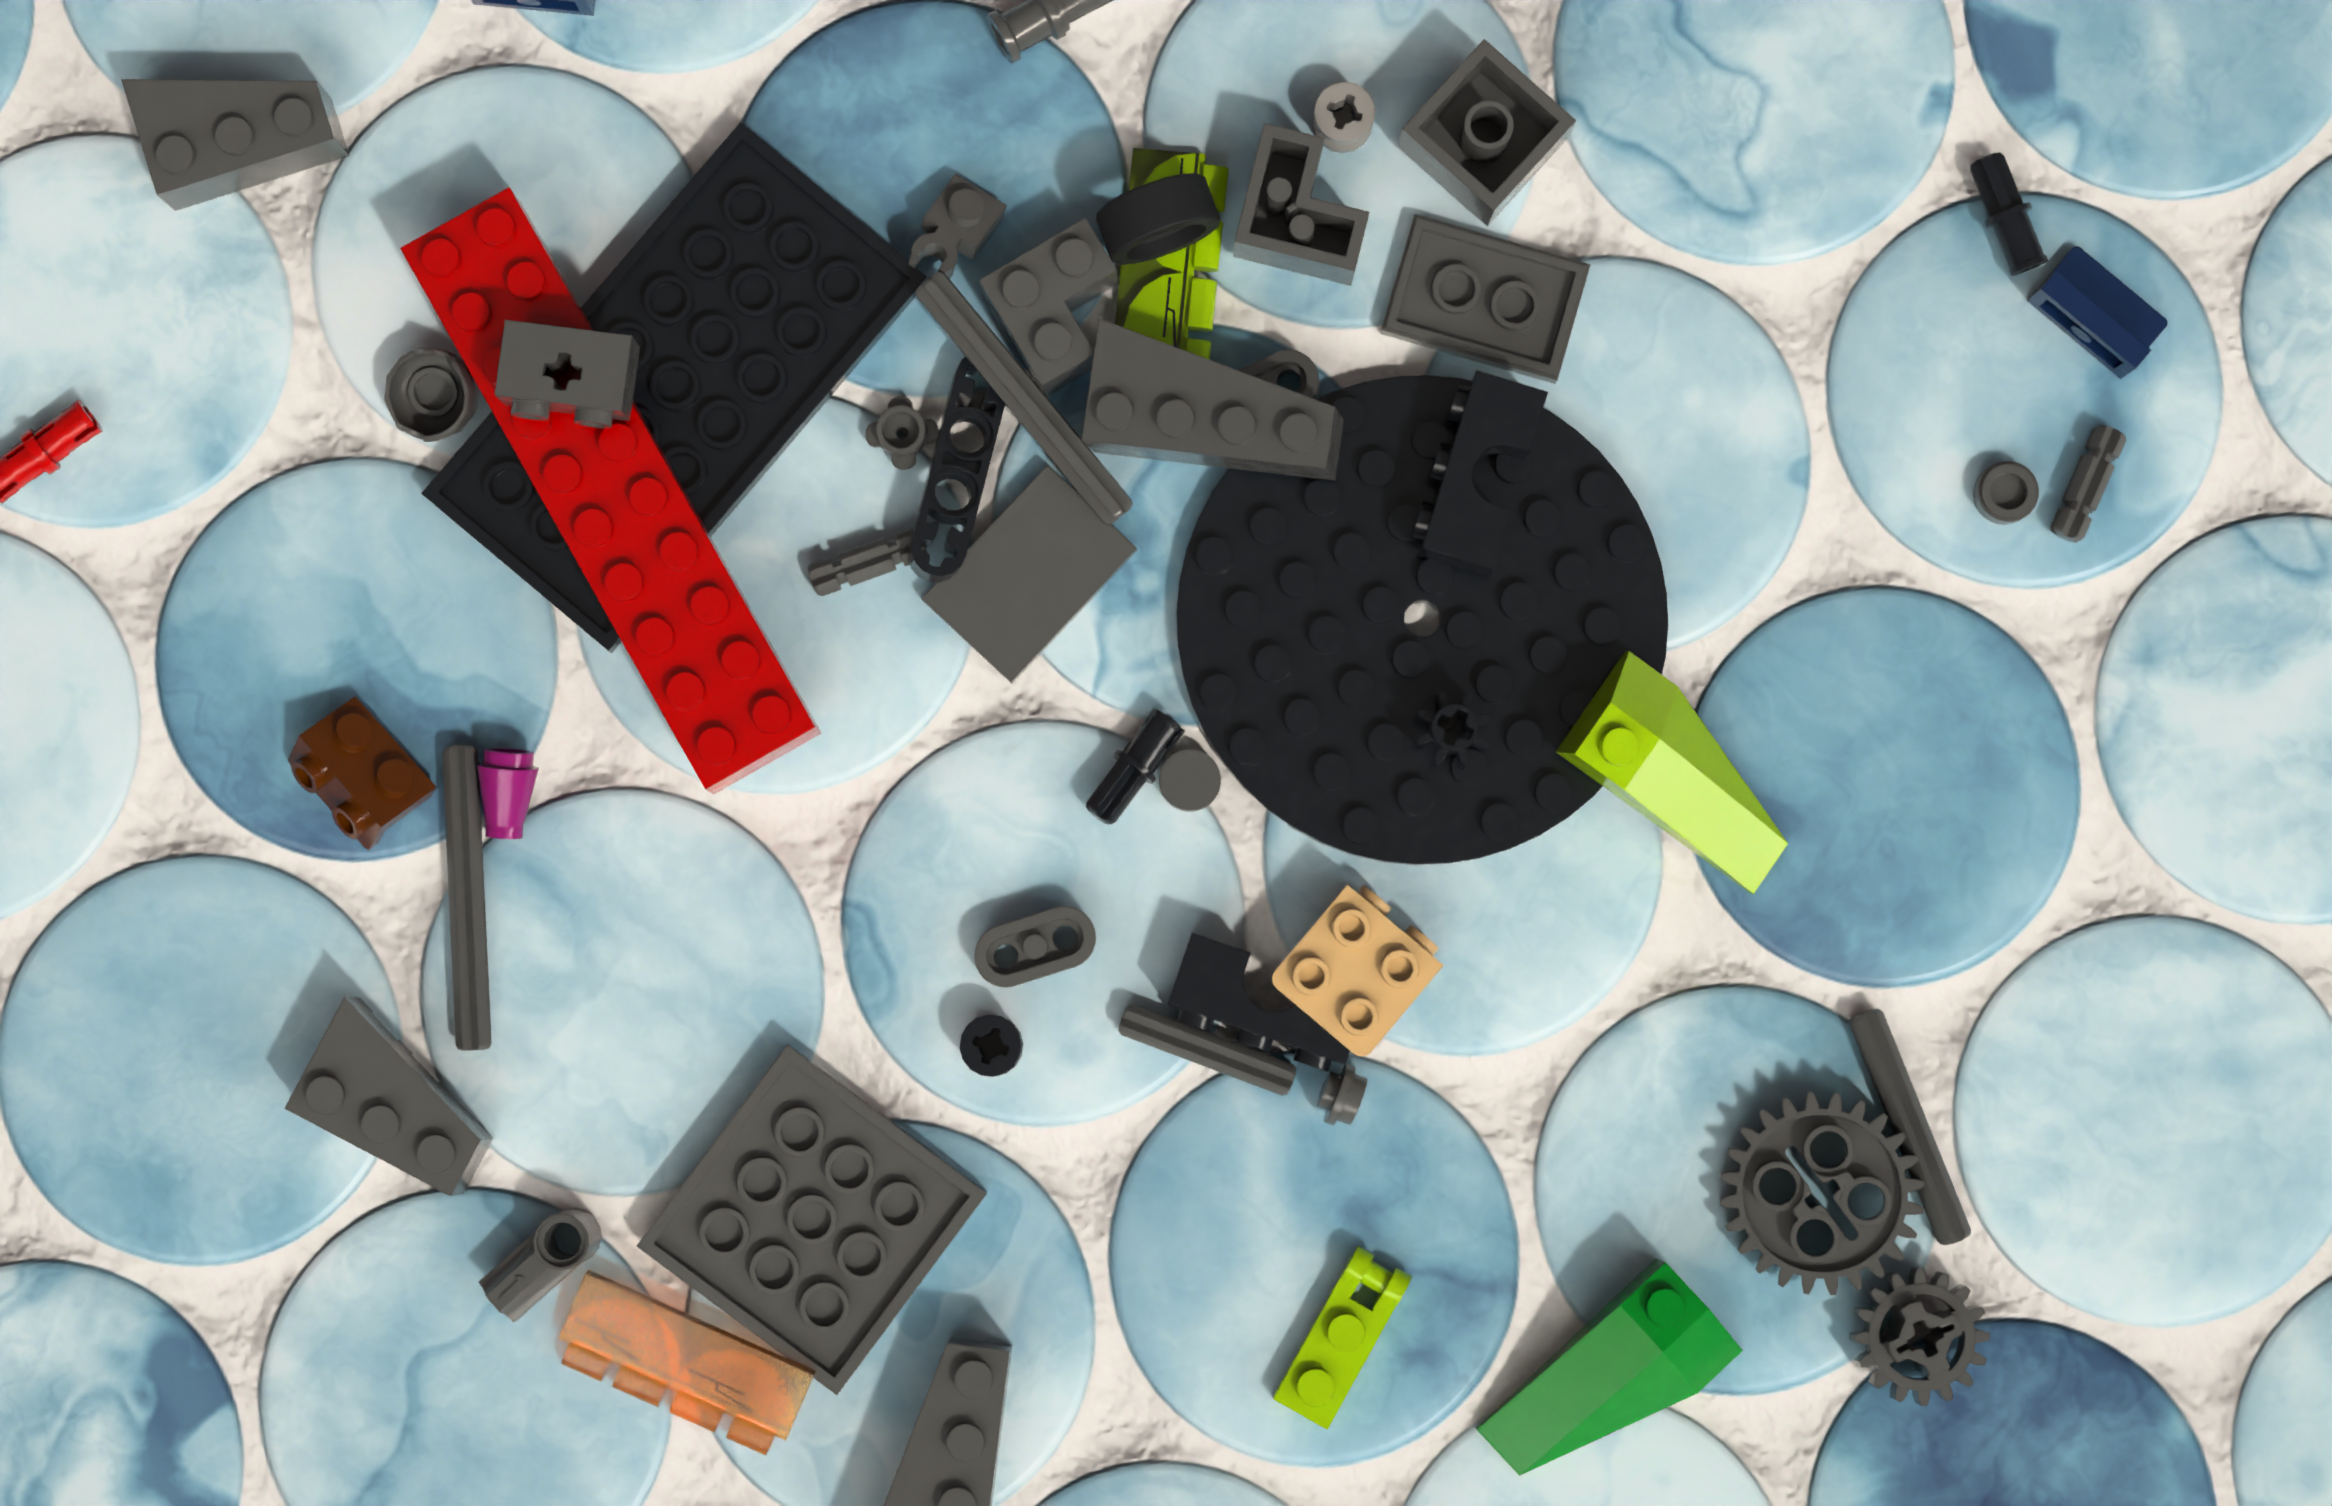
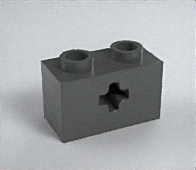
M505 320L495 396L505 406H512L511 415L519 418L547 421L549 420L550 411L575 414L574 423L594 428H612L613 419L630 421L640 346L632 335ZM568 364H571L581 375V380H569L566 390H563L553 379L554 374H565Z

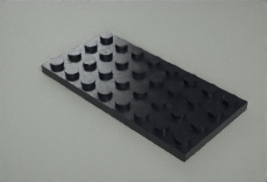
M740 122L583 304L581 309L594 331L632 335L640 346L633 401L711 537L916 297L915 292L918 287L928 278L916 267L912 268L909 266L908 260ZM491 412L421 494L605 649L613 653L622 642L493 412Z

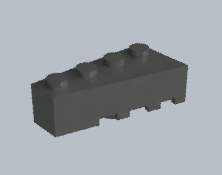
M1099 318L1082 433V441L1093 452L1336 480L1344 419L1335 406Z
M953 1337L949 1339L884 1506H992L1012 1345Z

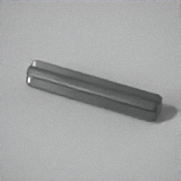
M1129 1004L1125 1008L1118 1026V1032L1122 1036L1281 1096L1288 1094L1296 1076V1067L1289 1062L1135 1004Z

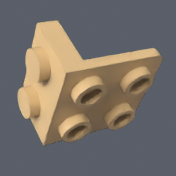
M1346 885L1274 971L1272 983L1278 991L1354 1055L1366 1056L1372 1052L1444 965L1433 957L1439 948L1412 925L1403 932L1386 917L1391 907L1364 885L1357 892L1349 885Z

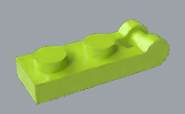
M1360 1246L1354 1249L1272 1396L1275 1401L1326 1430L1331 1425L1412 1279L1411 1275L1397 1267L1391 1272L1372 1261L1374 1254ZM1359 1283L1379 1293L1371 1309L1351 1298Z

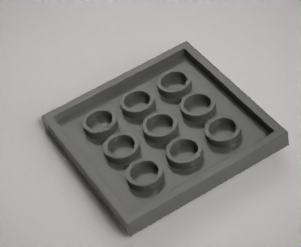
M788 1044L638 1243L637 1247L834 1394L838 1395L986 1196L987 1192Z

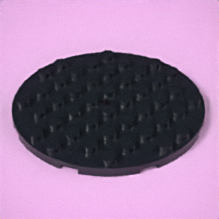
M1431 375L1396 376L1355 384L1316 399L1335 406L1344 419L1336 480L1229 468L1212 491L1198 517L1186 549L1179 580L1176 616L1177 641L1182 675L1194 713L1207 740L1222 764L1248 794L1254 797L1272 814L1287 823L1292 829L1320 844L1341 852L1384 863L1426 865L1449 864L1480 859L1525 843L1567 819L1589 801L1603 786L1559 755L1556 750L1625 651H1630L1661 675L1666 658L1668 635L1666 586L1655 541L1640 506L1622 477L1603 454L1575 428L1543 408L1531 450L1525 460L1504 454H1491L1481 458L1473 466L1472 480L1478 494L1491 504L1512 510L1497 563L1490 577L1418 556L1423 540L1412 537L1418 513L1423 501L1434 504L1441 482L1430 478L1440 442L1452 445L1459 423L1448 419L1458 383L1469 387L1471 384L1470 380ZM1424 603L1437 610L1439 626L1432 635L1425 637L1416 636L1406 628L1404 616L1406 610L1412 604ZM1443 691L1448 696L1450 704H1460L1462 699L1470 693L1473 695V702L1469 709L1476 716L1481 714L1491 715V719L1485 725L1480 726L1478 736L1485 738L1490 745L1486 750H1479L1472 745L1466 749L1469 755V765L1465 768L1458 764L1456 755H1446L1444 761L1435 766L1433 765V760L1437 751L1429 743L1424 746H1416L1415 744L1416 739L1428 733L1429 726L1417 718L1418 712L1420 710H1428L1436 714L1440 710L1437 704V695ZM1453 715L1448 722L1438 720L1437 726L1445 730L1442 741L1448 745H1453L1458 738L1468 740L1469 734L1461 729L1464 719Z

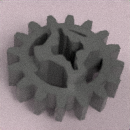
M1911 1267L1909 1282L1907 1283L1897 1273H1887L1886 1280L1889 1287L1887 1291L1883 1292L1872 1286L1865 1290L1869 1298L1874 1302L1870 1310L1855 1307L1853 1310V1314L1856 1317L1865 1321L1864 1330H1856L1849 1333L1850 1340L1864 1344L1866 1351L1860 1353L1854 1359L1856 1365L1860 1367L1874 1366L1875 1370L1868 1382L1873 1387L1879 1389L1891 1381L1890 1398L1902 1402L1907 1396L1909 1389L1912 1390L1915 1403L1920 1406H1928L1930 1391L1932 1390L1945 1401L1952 1400L1953 1393L1950 1384L1953 1381L1968 1387L1974 1383L1966 1371L1969 1363L1974 1365H1985L1987 1359L1974 1351L1975 1343L1990 1340V1333L1976 1329L1973 1323L1985 1314L1983 1307L1977 1305L1965 1307L1963 1303L1968 1298L1971 1290L1967 1286L1960 1284L1948 1291L1949 1275L1937 1271L1931 1278L1930 1283H1927L1924 1269L1918 1267ZM1916 1295H1932L1946 1304L1949 1309L1945 1311L1939 1310L1932 1314L1925 1311L1922 1302L1917 1300ZM1891 1309L1893 1318L1887 1334L1880 1336L1882 1321L1886 1313ZM1914 1323L1933 1328L1931 1329L1932 1333L1924 1337L1926 1348L1923 1350L1906 1344L1908 1343L1907 1340L1915 1335ZM1959 1336L1956 1352L1948 1363L1946 1355L1952 1339ZM1910 1359L1914 1361L1917 1370L1922 1373L1923 1378L1903 1376L1894 1370L1890 1364Z

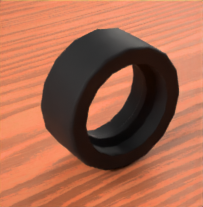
M1189 173L1161 178L1119 195L1106 203L1097 212L1096 221L1111 261L1119 265L1153 260L1198 242L1211 234L1219 226L1220 216L1206 178L1197 173Z

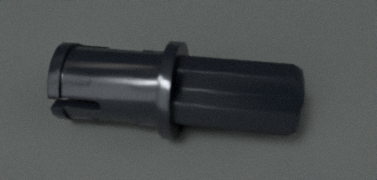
M1999 152L1976 160L1970 165V172L1989 216L1984 223L1987 228L1993 227L2010 267L2011 276L2022 274L2048 262L2027 213L2032 209L2031 203H2023L2005 156Z
M1155 708L1151 710L1149 716L1141 725L1142 727L1124 750H1116L1113 754L1117 762L1086 803L1087 810L1105 824H1113L1118 820L1145 782L1153 784L1156 780L1153 773L1169 750L1172 749L1185 732L1177 722Z

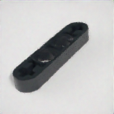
M966 357L961 360L952 379L908 547V561L911 569L919 578L927 582L940 583L949 580L958 572L966 557L1005 407L1004 402L990 386L982 397L980 409L968 407L973 396L975 381L967 378L966 374L974 375L977 370ZM957 401L967 407H957ZM985 410H991V411H992V415L989 416V415H988L987 413H985L984 411H985ZM961 422H970L976 425L983 434V446L978 451L972 453L958 450L952 444L950 438L951 428ZM946 479H955L961 482L967 488L969 494L968 504L959 510H948L942 507L935 496L936 485ZM927 515L938 522H927ZM939 522L948 525H962V531L951 526L944 543V551L952 554L953 559L944 558L939 567L930 565V554L922 551L921 546L929 547L936 537Z

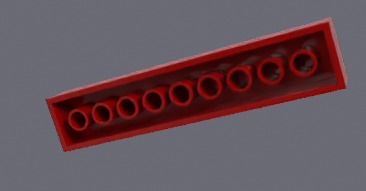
M510 187L401 247L402 253L705 790L716 794L820 735L822 732L635 402L633 401L630 421L613 419L612 428H594L574 423L575 414L550 411L549 420L547 421L519 418L511 415L512 406H505L495 396L505 320L594 331L525 208ZM568 364L566 373L562 375L554 374L553 379L563 390H566L569 380H581V375L571 364Z

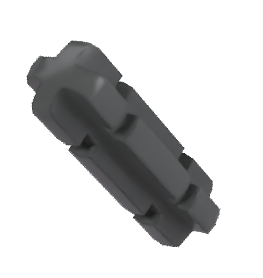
M2101 424L2091 431L2085 445L2088 453L2080 457L2062 498L2065 507L2062 506L2061 509L2057 510L2050 526L2053 534L2075 543L2085 537L2092 521L2088 515L2096 511L2115 468L2111 462L2115 461L2116 458L2119 459L2125 445V434L2110 426Z
M914 527L894 533L895 539L886 541L885 537L838 553L839 559L834 561L827 557L811 563L807 570L814 591L819 596H825L841 590V584L848 582L850 586L895 571L897 570L895 565L902 562L905 567L909 566L908 547ZM921 546V550L927 552L926 547Z

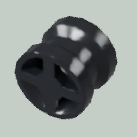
M985 1015L974 1019L966 1026L961 1035L959 1048L962 1059L970 1070L981 1076L995 1077L1008 1073L1017 1065L1022 1056L1023 1040L1020 1031L1010 1020L1003 1016Z

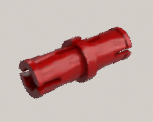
M80 400L73 402L61 414L47 424L45 423L36 431L31 428L26 430L19 436L22 441L0 457V503L3 504L8 498L17 493L19 489L33 479L35 480L44 472L51 475L61 467L59 463L83 443L88 442L94 436L103 432L96 418Z

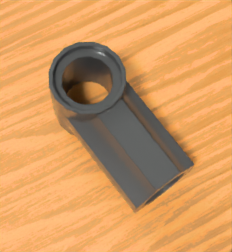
M578 1208L565 1209L546 1218L533 1234L479 1281L485 1296L500 1313L506 1315L512 1322H516L581 1263L593 1257L599 1249L602 1238L600 1225L589 1212ZM560 1223L571 1224L578 1230L581 1237V1245L576 1255L564 1253L555 1243V1231Z

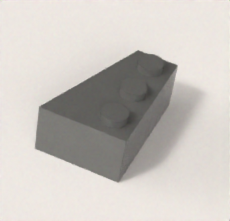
M121 79L156 194L175 211L350 156L333 101L317 81Z
M344 997L284 1109L449 1196L464 1194L493 1137L440 1082H437L412 1056L413 1053L402 1041L397 1040L374 1016L373 1011L361 998Z

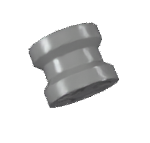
M1340 82L1330 85L1321 92L1316 100L1312 122L1314 135L1323 137V146L1330 151L1339 153L1355 151L1365 144L1371 134L1375 116L1373 99L1365 89L1355 83ZM1343 107L1342 110H1338L1335 113L1329 111V109L1335 111L1336 109Z

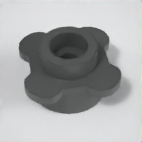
M899 396L889 401L888 409L882 413L878 422L870 423L867 426L865 437L871 447H880L891 456V461L895 468L907 470L916 464V455L926 444H932L937 440L939 428L934 420L923 419L913 409L910 399ZM899 428H906L908 430L906 438L900 439L897 437L896 432Z

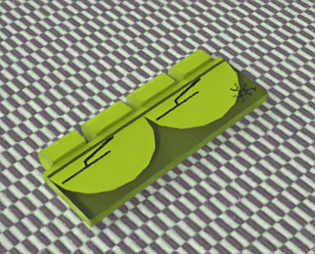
M1133 148L1129 191L1161 178L1197 173L1206 178L1217 211L1221 213L1225 211L1229 169L1219 165H1207L1206 154ZM1220 221L1219 226L1208 236L1179 251L1145 262L1121 265L1115 324L1210 360L1211 342L1188 338V332L1213 331L1217 282L1209 279L1194 278V272L1219 271L1223 222Z

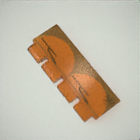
M591 1270L585 1273L558 1338L569 1343L561 1362L562 1365L602 1382L610 1364L614 1363L620 1366L613 1382V1388L656 1407H659L667 1388L672 1389L677 1394L669 1413L714 1433L724 1413L730 1415L734 1419L726 1438L765 1456L775 1436L785 1441L788 1438L816 1371Z

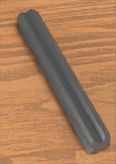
M1870 1009L1857 1014L1850 1019V1027L1881 1104L1888 1116L1893 1133L1903 1132L1906 1135V1138L1899 1146L1902 1156L1917 1155L1919 1161L1908 1168L1911 1178L1924 1181L1925 1187L1917 1190V1193L1936 1240L1941 1245H1951L1962 1241L1971 1235L1970 1225L1885 1015L1880 1009Z

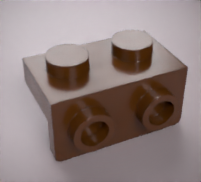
M355 696L300 734L288 758L292 773L301 787L309 793H316L332 811L333 819L338 828L347 837L357 839L367 850L379 843L385 830L428 800L436 789L434 783Z

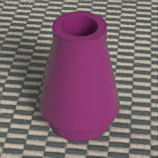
M511 748L484 749L483 763H478L477 769L486 821V837L498 839L523 838V825L539 771V767L533 766V751Z

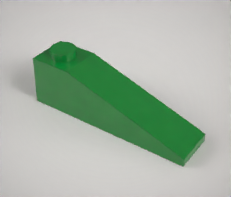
M1655 1258L1489 1415L1476 1430L1520 1476L1699 1393L1743 1350L1710 1309L1666 1262Z

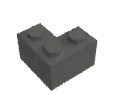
M1264 123L1234 241L1233 257L1351 286L1370 212L1311 198L1324 138Z
M1084 218L979 280L982 295L1035 383L1046 396L1092 370L1094 350L1071 312L1118 285L1116 267L1087 219Z

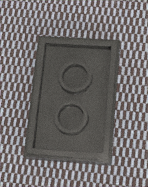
M1414 214L1380 334L1556 384L1591 264Z
M1047 465L967 550L966 557L958 572L949 580L936 583L924 595L922 601L1005 679L1013 684L1137 552V548L1112 524H1104L1085 500Z

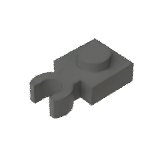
M955 174L925 214L921 230L927 234L920 236L914 242L908 265L915 268L923 257L935 256L942 262L938 272L945 273L950 279L957 263L958 252L973 260L1003 219L1007 205Z

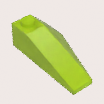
M1625 651L1556 752L1743 889L1754 894L1788 845V842L1678 686L1630 651Z

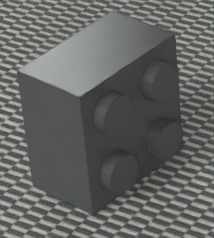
M1484 39L1401 129L1397 146L1488 227L1569 138L1576 120Z

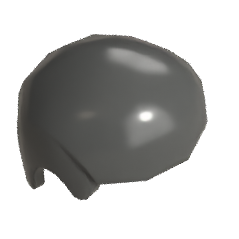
M420 347L416 351H410L401 356L386 376L384 401L399 430L424 442H433L459 433L464 429L475 414L479 390L464 361L454 353L436 347Z

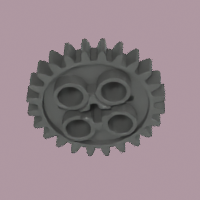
M1807 1092L1805 1110L1800 1111L1796 1110L1787 1097L1782 1098L1783 1117L1776 1120L1766 1110H1760L1759 1114L1765 1129L1758 1133L1751 1128L1743 1126L1740 1130L1744 1138L1751 1144L1747 1151L1737 1148L1728 1149L1727 1154L1741 1165L1739 1171L1723 1172L1720 1177L1721 1180L1736 1186V1193L1721 1198L1720 1205L1728 1208H1738L1739 1216L1726 1224L1727 1231L1746 1230L1748 1236L1738 1247L1739 1253H1748L1758 1248L1762 1255L1757 1262L1756 1271L1761 1273L1775 1263L1780 1267L1778 1285L1784 1287L1789 1282L1793 1274L1801 1275L1804 1294L1811 1292L1816 1278L1825 1280L1830 1295H1836L1838 1277L1847 1276L1856 1290L1862 1289L1860 1270L1867 1267L1879 1278L1884 1277V1270L1879 1261V1258L1884 1253L1900 1261L1904 1258L1900 1249L1894 1244L1897 1235L1914 1239L1917 1236V1233L1904 1223L1905 1215L1924 1213V1208L1915 1202L1909 1201L1908 1193L1925 1187L1923 1180L1906 1178L1904 1171L1918 1162L1917 1155L1898 1156L1895 1150L1902 1144L1906 1135L1903 1132H1899L1885 1138L1881 1132L1886 1125L1888 1116L1882 1113L1869 1123L1863 1120L1865 1102L1859 1100L1850 1112L1847 1113L1842 1111L1840 1093H1833L1827 1108H1819L1814 1093ZM1832 1131L1838 1133L1843 1137L1846 1144L1844 1159L1833 1167L1818 1165L1810 1154L1812 1140L1822 1132ZM1789 1146L1797 1148L1820 1181L1826 1183L1834 1179L1839 1187L1832 1192V1196L1857 1230L1858 1235L1855 1239L1850 1240L1843 1234L1822 1204L1816 1203L1810 1207L1804 1199L1810 1195L1811 1190L1786 1156L1785 1151ZM1772 1168L1788 1170L1795 1179L1796 1188L1793 1195L1782 1203H1773L1766 1200L1759 1190L1761 1176ZM1861 1183L1877 1185L1883 1194L1884 1203L1881 1210L1870 1218L1856 1216L1848 1207L1850 1191ZM1811 1219H1819L1826 1222L1833 1231L1831 1245L1826 1251L1819 1254L1805 1252L1797 1243L1799 1227Z

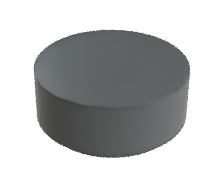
M2003 461L1990 466L1978 477L1973 490L1974 503L1979 513L1987 520L2001 525L2016 523L2029 515L2035 508L2039 497V487L2033 473L2024 465L2013 461Z
M1195 749L1178 751L1171 755L1161 768L1159 776L1160 790L1165 800L1178 810L1185 812L1202 810L1209 806L1218 795L1221 785L1219 768L1215 761L1202 751Z

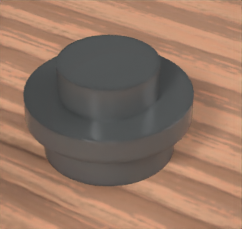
M1345 1064L1340 1074L1329 1071L1317 1101L1318 1107L1326 1109L1325 1123L1334 1125L1338 1120L1351 1125L1364 1096L1368 1080L1355 1074V1067Z

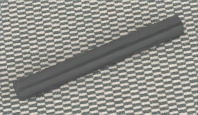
M938 272L926 279L915 292L917 299L1100 520L1106 525L1116 522L1130 510L1133 505L1132 499L1082 441L1080 436L946 274Z
M460 744L444 747L442 751L455 1044L458 1050L474 1051L490 1048L492 1043L480 783L477 764L479 763L478 750L472 745Z

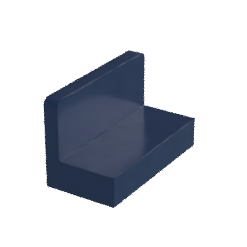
M2078 246L2073 247L2027 300V302L2120 379L2139 366L2150 353V345L2168 324L2166 318Z

